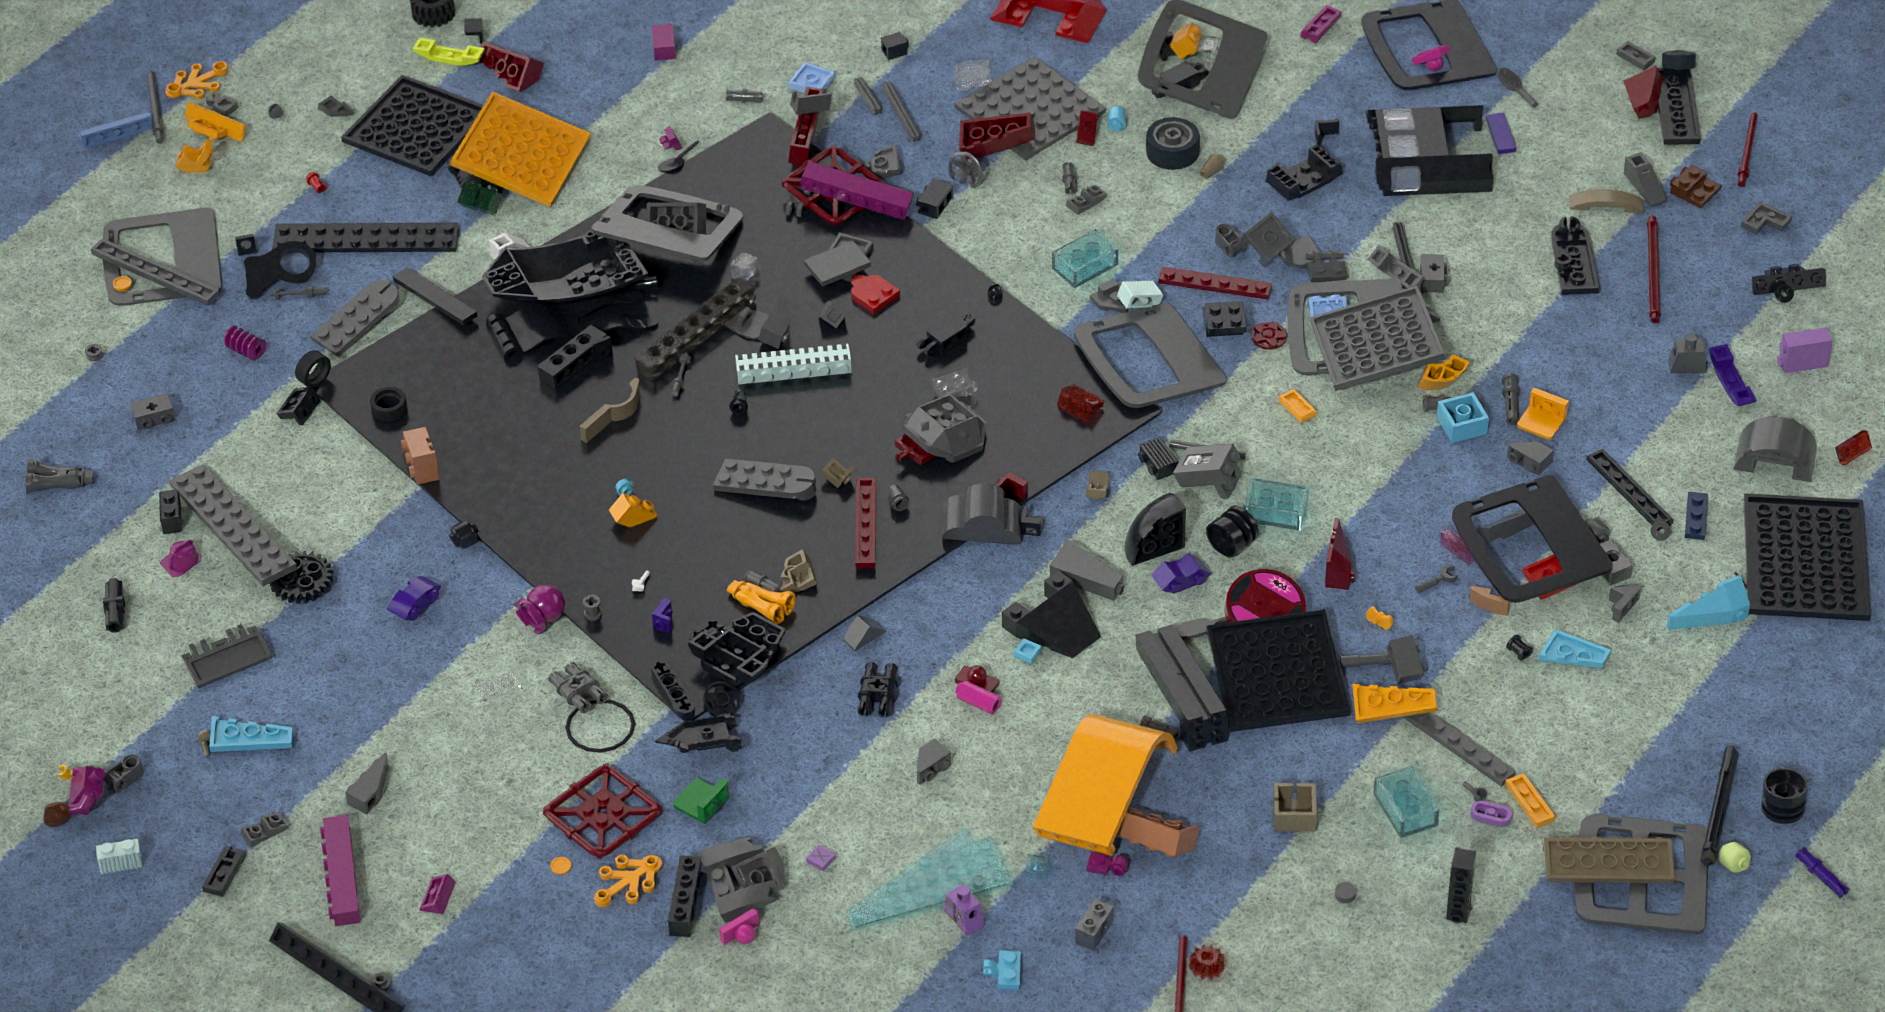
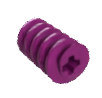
M236 325L230 326L224 336V344L227 348L250 360L255 361L260 358L266 350L265 340L255 337L254 334H250Z

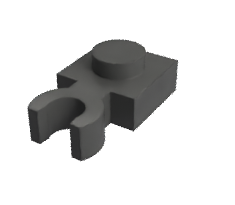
M213 92V99L206 97V104L212 106L213 110L221 115L228 116L238 108V103L225 95L220 98L218 93Z

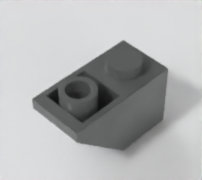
M1538 441L1510 443L1508 445L1507 458L1511 462L1523 466L1527 471L1540 475L1552 463L1554 450Z
M935 738L919 748L917 763V783L919 785L925 781H931L934 775L940 771H946L951 765V752Z

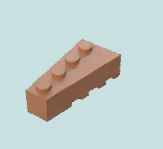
M1128 807L1116 837H1124L1132 844H1143L1149 850H1160L1168 857H1176L1195 849L1200 826L1194 824L1191 827L1182 826L1183 821L1176 819L1174 821L1162 820V815L1150 813L1144 815V810Z

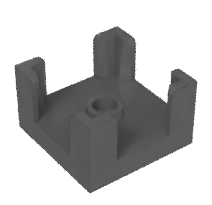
M1273 212L1269 213L1244 233L1241 238L1246 247L1250 244L1261 256L1259 262L1264 267L1268 266L1282 251L1288 250L1296 240Z

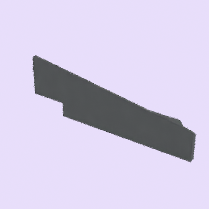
M1520 509L1496 522L1478 527L1476 531L1489 543L1499 537L1504 540L1534 525V523L1525 511Z

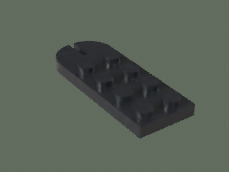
M1574 216L1570 217L1568 229L1567 217H1563L1551 232L1554 258L1558 253H1567L1572 258L1571 267L1568 270L1561 271L1557 269L1561 294L1599 293V283L1588 231L1581 225L1579 219Z

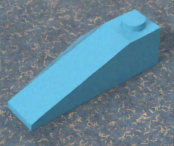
M1738 575L1720 582L1716 585V590L1709 594L1704 592L1698 601L1693 604L1688 602L1670 613L1667 621L1668 630L1731 624L1736 621L1741 622L1745 620L1749 614L1750 603L1741 576Z

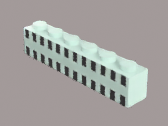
M848 344L735 355L738 385L852 373Z

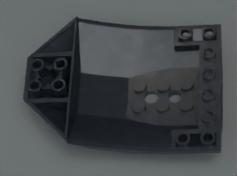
M591 231L576 238L548 245L526 248H508L505 246L482 275L493 297L533 304L564 302L597 296L648 277L647 271L628 243L595 235Z

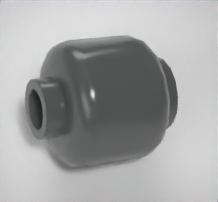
M1590 518L1585 521L1600 544L1609 540L1610 529L1599 518Z

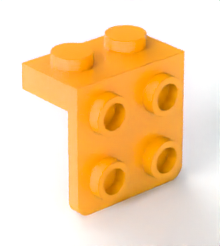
M1533 388L1530 394L1529 407L1517 422V428L1551 440L1567 418L1569 401Z

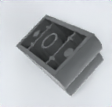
M979 483L972 485L966 490L965 495H955L944 501L942 539L1020 544L1021 507L1016 501L1005 498L1003 489L995 484Z

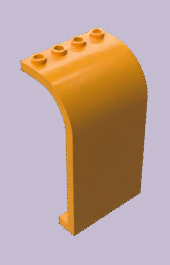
M1096 714L1087 715L1074 732L1034 822L1033 828L1036 834L1046 839L1113 856L1116 850L1113 845L1114 839L1150 756L1156 747L1158 750H1161V747L1167 748L1171 754H1175L1178 746L1173 736L1167 732Z

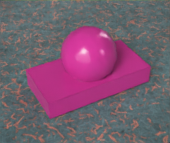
M1445 44L1420 52L1412 58V62L1414 65L1425 62L1429 70L1438 71L1443 65L1441 57L1450 51L1449 45Z
M753 908L720 927V941L723 945L735 939L741 944L751 943L755 938L754 928L759 925L758 912Z

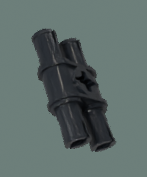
M870 662L866 663L864 676L860 679L861 688L858 692V699L860 700L859 715L864 716V710H866L865 716H869L872 702H880L879 716L884 717V711H886V717L891 715V706L896 700L895 691L898 687L896 679L897 665L892 663V669L890 670V663L887 664L884 676H876L878 665L872 662L870 669Z

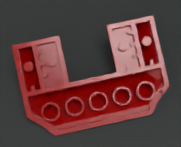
M1000 0L990 20L1023 28L1033 9L1039 7L1065 14L1055 31V36L1089 43L1107 10L1100 0Z

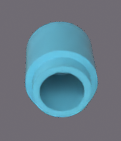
M1114 106L1108 112V128L1113 131H1122L1126 125V112L1122 107Z

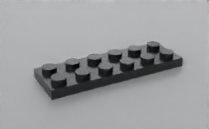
M1658 68L1663 77L1658 101L1663 144H1700L1701 138L1690 69Z

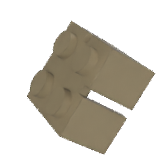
M1274 783V831L1316 832V783H1297L1296 800H1292L1293 783Z

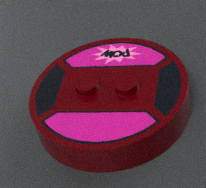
M1271 569L1251 570L1239 576L1231 584L1225 601V618L1227 622L1302 613L1306 611V601L1299 585L1286 574Z

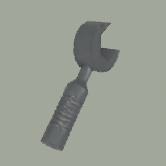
M1444 566L1441 569V577L1427 580L1415 586V590L1420 593L1437 585L1441 580L1455 582L1458 575L1450 576L1447 573L1454 571L1455 566Z

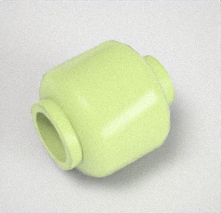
M1727 843L1720 849L1719 861L1731 872H1742L1750 864V852L1739 843Z

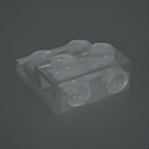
M990 58L955 64L954 78L957 89L968 90L973 86L985 87L992 83Z

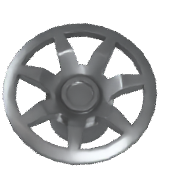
M958 152L950 158L948 164L950 178L955 180L954 175L961 174L959 183H964L966 178H968L971 188H976L982 180L980 161L967 152ZM961 156V162H958L955 158ZM952 163L959 167V170L952 172ZM974 176L978 177V180L975 184L973 181Z

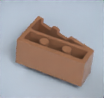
M426 427L404 431V440H401V446L403 451H407L404 454L407 465H411L408 467L410 477L415 478L417 485L439 480L435 450H432L433 445L429 441L430 438Z

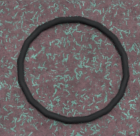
M596 700L588 701L591 705L597 704ZM607 700L605 702L622 708L629 715L631 721L628 735L623 741L614 746L602 749L588 748L579 744L571 736L569 727L571 719L579 711L577 707L568 716L565 726L567 737L576 747L588 752L601 753L615 750L624 745L633 735L635 721L632 712L625 705L614 700Z

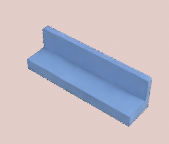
M149 112L80 131L78 136L83 147L87 148L152 129V120Z

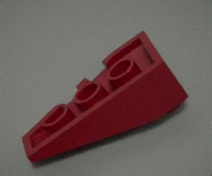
M1335 518L1326 561L1325 587L1349 590V584L1354 583L1355 572L1351 571L1352 562L1340 520Z

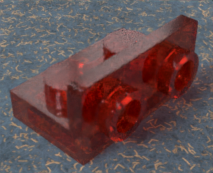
M1073 384L1061 389L1057 405L1088 421L1092 411L1103 407L1105 400Z

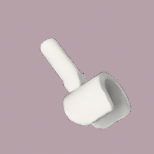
M646 571L640 580H632V591L642 592L644 590V582L650 575L649 571Z

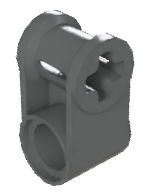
M1219 224L1216 227L1215 243L1228 257L1232 258L1236 253L1247 250V247L1241 241L1242 236L1230 225Z
M134 754L125 756L121 761L105 771L104 781L110 783L114 791L120 793L143 776L144 772L140 758Z

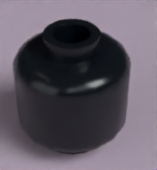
M462 520L450 528L451 534H449V537L456 548L465 549L478 540L476 533L479 530L474 522L469 523L467 520Z

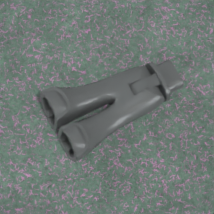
M29 459L27 462L26 492L51 488L74 489L80 486L83 487L84 484H93L94 472L85 471V468L81 469L79 467L49 466L35 459Z

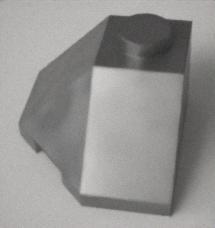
M776 846L731 867L739 885L743 888L775 880L777 888H771L769 895L784 889V864Z

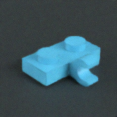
M999 950V964L993 960H984L983 975H998V989H1019L1021 951Z

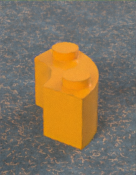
M1452 354L1444 363L1427 364L1421 374L1417 387L1425 390L1447 388L1460 378L1470 361Z

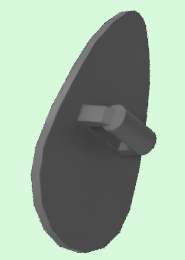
M719 307L714 311L717 319L723 325L749 339H759L761 328L769 317L766 313L751 310L748 307Z

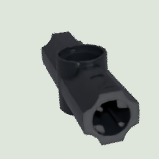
M111 578L105 583L103 608L106 630L115 633L123 629L125 600L122 581L117 578Z

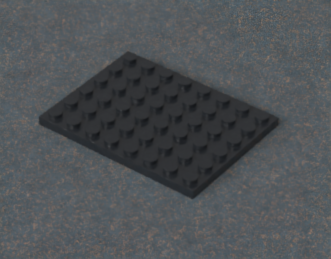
M1744 494L1749 614L1870 621L1863 500Z

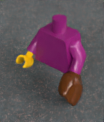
M60 765L58 768L62 773L57 775L61 779L67 781L73 776L71 779L69 804L64 802L47 804L44 808L43 816L45 825L52 828L59 827L66 823L74 814L88 815L103 793L106 773L102 768L85 766L74 767L73 770H70L66 765Z

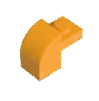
M206 139L199 150L185 144L177 156L175 168L184 172L207 171L214 152L212 150L213 142Z

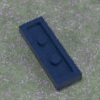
M1688 492L1685 538L1705 539L1707 493Z

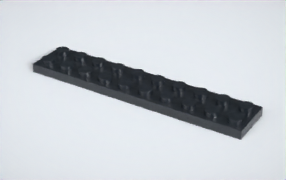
M458 222L276 224L272 250L289 241H300L309 245L315 253L456 252L459 224Z

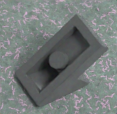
M1640 585L1610 589L1609 601L1614 603L1611 609L1613 612L1612 620L1619 623L1640 599Z

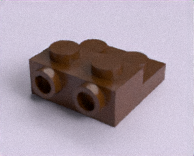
M1691 164L1688 168L1684 167L1681 170L1679 177L1674 176L1672 178L1670 193L1702 208L1721 190L1722 185L1707 178L1706 171Z

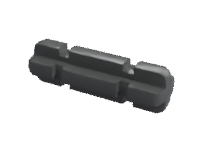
M1144 715L1140 721V726L1170 733L1174 740L1178 736V729L1174 727L1169 728V725L1155 719L1152 720L1149 716Z

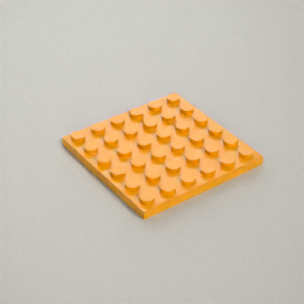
M492 92L451 159L450 165L551 207L587 144L591 133Z

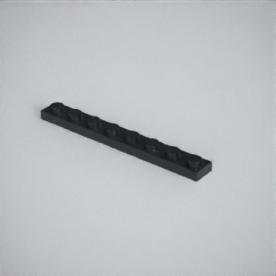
M277 922L269 942L372 1012H403L404 1004L284 923Z

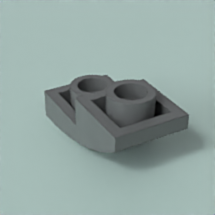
M1092 185L1083 188L1079 196L1067 199L1066 206L1079 215L1106 198L1107 193L1098 186Z
M280 812L262 816L260 823L242 827L240 834L249 847L285 831L288 829L289 824Z

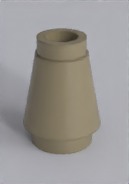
M1216 153L1210 155L1199 171L1200 176L1208 179L1223 169L1225 161L1222 156Z

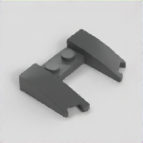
M750 837L728 841L698 852L715 895V902L719 913L725 923L731 922L753 908L757 910L774 902V898L769 896V890L777 888L775 880L751 885L739 890L735 889L728 868L764 851L761 845L754 846L751 843L752 839Z

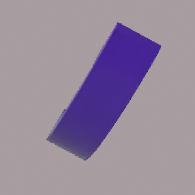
M1724 344L1709 348V354L1716 375L1731 401L1737 406L1756 403V398L1750 387L1745 386L1733 364L1734 357L1728 345Z

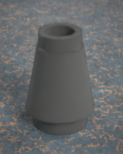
M891 485L888 488L892 508L897 511L905 510L909 506V497L898 485Z

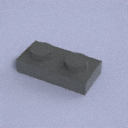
M1629 41L1616 50V55L1642 70L1655 63V56Z

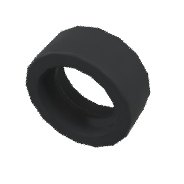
M309 351L298 361L295 377L307 387H317L329 375L331 361L320 351ZM315 364H317V366H316V368L314 369V371H313L311 374H309V372H310V370L312 369V367H313Z
M383 387L376 390L370 398L372 415L382 422H392L402 418L407 411L405 393L396 387ZM389 400L399 402L398 405L392 408L378 406L380 403Z

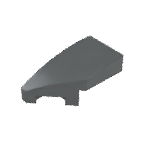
M332 95L318 103V109L330 117L354 114V110L345 102L340 103Z

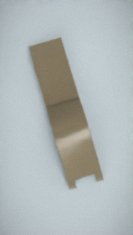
M635 377L629 383L632 393L628 400L616 405L604 404L579 426L582 441L587 443L611 421L626 419L635 412L640 397L638 378Z

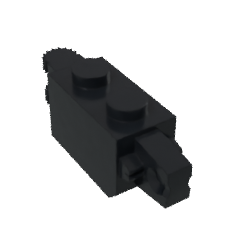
M1184 61L1160 73V79L1190 89L1195 88L1199 81L1207 77L1209 70L1202 68V64L1199 62L1191 65ZM1158 84V87L1168 90V87ZM1151 90V93L1156 98L1166 96L1164 93Z
M968 312L961 316L955 313L935 326L930 327L926 331V335L916 343L917 348L921 350L925 348L924 353L929 356L935 352L941 356L967 340V330L975 324V317L971 316Z

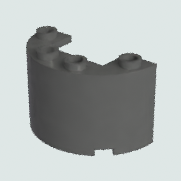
M1775 416L1757 419L1749 423L1740 434L1734 470L1753 473L1756 460L1793 466L1792 479L1811 482L1817 451L1816 440L1805 426L1794 419Z

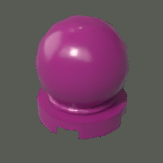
M540 584L530 591L527 599H519L514 606L518 608L516 614L526 627L531 625L535 628L533 632L539 635L546 629V623H552L561 616L564 611L565 599L562 592L556 587L549 584Z

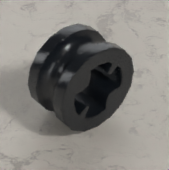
M1558 253L1555 256V268L1561 271L1568 270L1571 267V256L1567 253Z

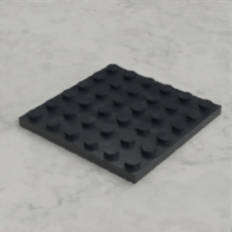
M401 75L341 136V140L350 146L432 176L459 148L484 105Z
M1325 609L1206 625V632L1230 732L1350 716V708Z

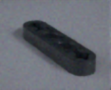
M663 659L653 661L651 664V674L680 719H691L695 715L694 703L668 662ZM667 680H671L674 682L671 685L664 684V682ZM674 694L682 695V697L678 699H675L672 696Z

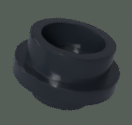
M1782 284L1776 288L1775 298L1779 302L1788 303L1792 300L1794 292L1789 285ZM1781 292H1785L1786 297H1783Z

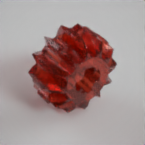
M1203 944L1201 949L1195 947L1194 953H1191L1189 957L1190 971H1193L1194 977L1200 975L1201 980L1206 976L1211 981L1213 975L1219 978L1221 972L1225 969L1224 954H1221L1220 948L1214 949L1213 945L1205 947Z

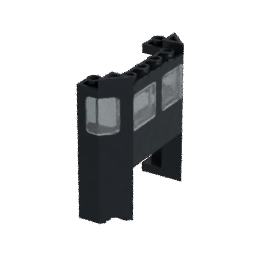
M1484 105L1365 111L1369 129H1373L1374 140H1377L1375 148L1376 152L1379 153L1375 163V176L1383 196L1492 192L1494 180L1492 170L1493 153L1449 155L1443 123L1472 122L1474 131H1481Z

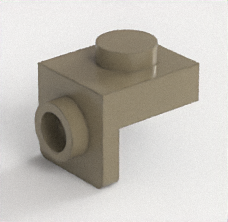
M833 458L820 474L838 488L842 483L846 485L853 477L850 473L854 467L851 466L847 470Z
M1090 471L1086 497H1091L1094 500L1106 498L1109 481L1108 472Z

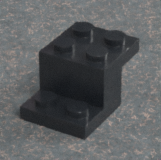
M1242 301L1205 303V307H1202L1206 337L1244 335L1246 333L1247 327Z

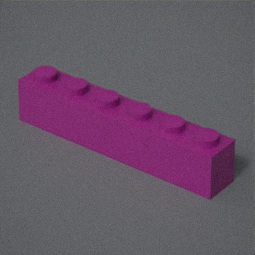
M808 162L802 175L801 189L905 220L911 207L912 192L814 162Z
M348 815L323 818L324 827H320L321 839H325V842L321 843L323 855H327V858L323 859L324 870L329 873L325 875L326 887H330V891H326L328 903H332V907H328L330 920L334 919L335 927L360 923Z

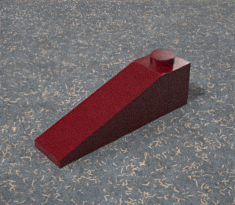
M483 41L481 48H484L485 51L480 61L488 69H493L496 72L495 76L505 81L504 85L506 87L522 92L539 80L544 66L543 62Z

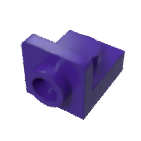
M664 598L652 613L653 627L667 633L672 631L671 617L673 610L671 600Z

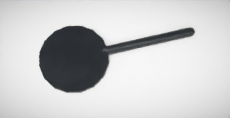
M699 140L691 144L677 158H671L660 163L658 170L660 172H670L680 168L684 164V160L681 157L695 147Z

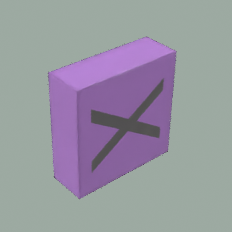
M818 845L807 856L806 862L824 871L835 860L836 855Z

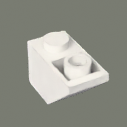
M508 233L500 234L489 240L491 257L494 260L505 246L508 248L530 247L522 238Z

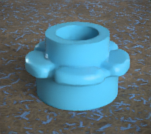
M626 478L620 480L615 486L618 495L620 496L622 493L630 495L633 492L632 487H634V483Z

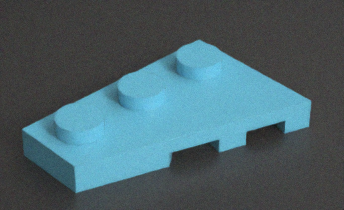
M1555 629L1539 654L1538 661L1603 668L1610 657L1611 650Z

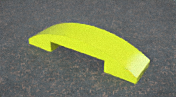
M419 38L413 47V51L424 58L457 66L477 63L485 51L484 48L469 45L466 50L437 46L436 40Z

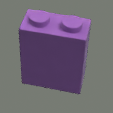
M1821 328L1783 334L1782 342L1779 343L1780 355L1777 356V364L1779 367H1782L1784 373L1828 367L1833 343L1828 329Z

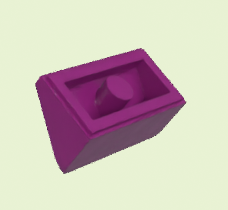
M449 874L431 878L420 906V911L444 914L456 884Z

